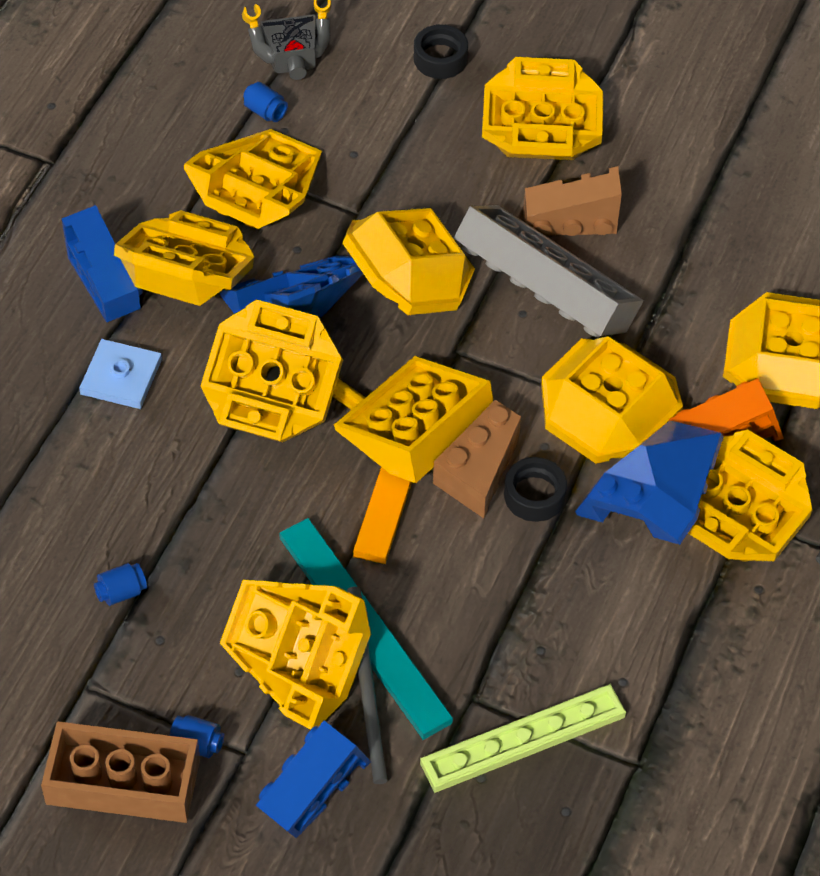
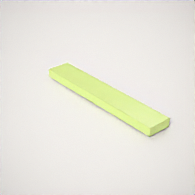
M609 684L420 758V765L434 793L621 720L625 718L626 711L613 687Z

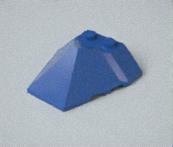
M333 256L300 265V269L293 272L283 273L282 270L272 273L273 277L266 280H255V278L239 282L231 290L223 289L220 291V296L234 314L246 308L248 304L257 299L321 318L363 275V272L351 256Z
M671 420L668 421L600 477L576 509V514L602 523L610 511L637 518L645 522L654 538L680 545L698 519L700 513L698 504L701 495L706 494L708 488L706 479L709 470L714 469L723 441L722 433Z

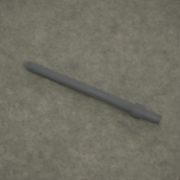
M350 587L347 589V592L362 599L360 587ZM367 643L358 667L373 783L384 784L387 782L369 645Z

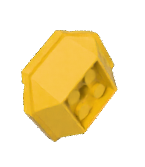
M515 57L507 64V68L496 74L485 84L482 138L495 144L507 157L574 160L586 150L602 143L603 91L593 79L583 72V68L576 60Z
M431 208L381 211L362 220H352L342 243L372 287L386 298L398 303V308L407 315L457 310L475 270Z
M182 210L169 214V218H155L139 223L115 244L114 256L121 259L135 287L201 306L223 289L231 290L253 268L254 255L242 239L243 235L239 227Z
M766 292L733 317L729 325L723 377L736 386L758 378L770 402L813 409L820 408V300Z
M256 299L248 304L246 308L219 324L200 386L220 425L283 443L325 422L343 358L318 316ZM271 367H279V377L275 381H267V371Z
M609 336L595 340L581 338L541 379L545 429L595 464L607 462L610 458H624L665 425L670 418L683 410L675 376L625 343H618Z
M748 429L735 432L732 436H723L714 469L709 470L706 479L708 484L706 494L701 495L698 504L700 509L698 519L688 534L728 559L741 560L742 562L753 560L775 561L811 516L812 505L806 483L804 463Z

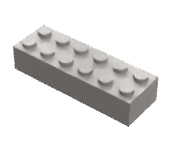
M499 205L470 206L453 238L462 244L461 248L465 252L474 256H481L487 260L485 264L489 268L498 272H505L511 276L509 280L513 284L521 288H529L535 292L534 297L545 304H553L559 308L558 312L561 316L571 321L577 320L584 325L583 329L588 334L595 337L626 333L644 301Z

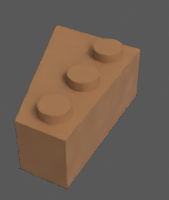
M619 167L609 168L608 174L591 177L590 173L581 175V180L563 184L562 180L525 188L524 222L545 236L617 234L622 196Z
M494 400L434 461L433 484L482 518H485L492 496L496 493L503 471L506 470L518 443L521 416L497 400Z

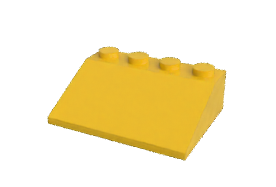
M414 356L337 421L334 427L337 432L388 473L417 483L434 467V461L493 402L491 383L489 380Z

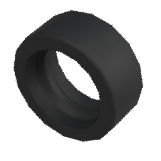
M436 24L424 28L415 37L414 64L417 70L425 76L434 79H447L455 77L466 67L468 40L459 29L449 25ZM445 45L453 48L457 53L447 58H435L429 56L424 51L432 46Z
M530 457L521 459L513 464L506 473L504 499L507 507L515 516L526 521L540 522L551 519L561 511L565 504L567 490L565 473L556 463L547 458ZM527 478H541L552 484L555 488V493L547 500L532 501L520 496L516 491L517 483Z

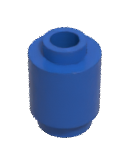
M262 82L249 85L243 95L244 106L266 121L278 122L283 118L288 108L284 97Z
M127 563L97 575L98 582L94 583V590L99 601H105L108 606L138 596L141 590L147 588L144 573L138 563L134 565Z
M178 715L172 724L169 736L198 739L200 756L210 758L213 753L218 754L224 742V733H221L220 724L191 715H186L185 717Z

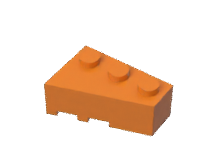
M758 378L751 382H743L725 394L710 397L705 403L692 409L682 410L676 416L669 419V421L721 432L723 436H732L735 432L748 429L763 439L771 436L774 441L784 439L774 409Z

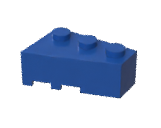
M92 206L62 218L68 259L106 323L141 309L139 296L142 295V289L135 287L121 259L114 256L115 242L97 206Z
M323 721L320 726H314L308 732L304 740V746L297 754H292L287 758L282 766L283 772L275 782L268 783L262 789L259 795L260 800L256 804L259 809L295 838L327 808L324 802L336 788L342 792L349 785V781L346 778L358 765L365 769L371 763L368 757L354 743L326 721Z

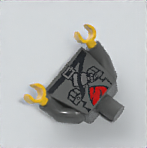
M314 0V10L318 13V19H315V14L260 21L261 26L258 25L257 21L261 14L260 7L257 4L254 5V12L256 13L254 17L249 16L246 7H244L242 18L246 23L250 24L248 32L254 53L267 64H271L276 73L289 72L290 78L294 80L304 78L307 74L306 70L316 67V58L321 57L329 45L330 19H327V13L331 10V0H327L328 5L325 8L318 7L317 0Z

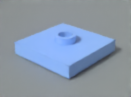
M101 339L79 387L80 395L141 409L162 361L161 353Z

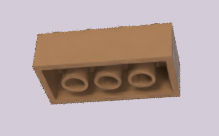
M57 721L41 784L46 805L187 823L200 763L198 739Z

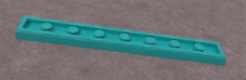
M309 518L279 533L280 540L312 585L336 586L345 591L350 587H358ZM361 592L368 613L371 632L368 640L371 667L422 740H425L451 725L453 718Z

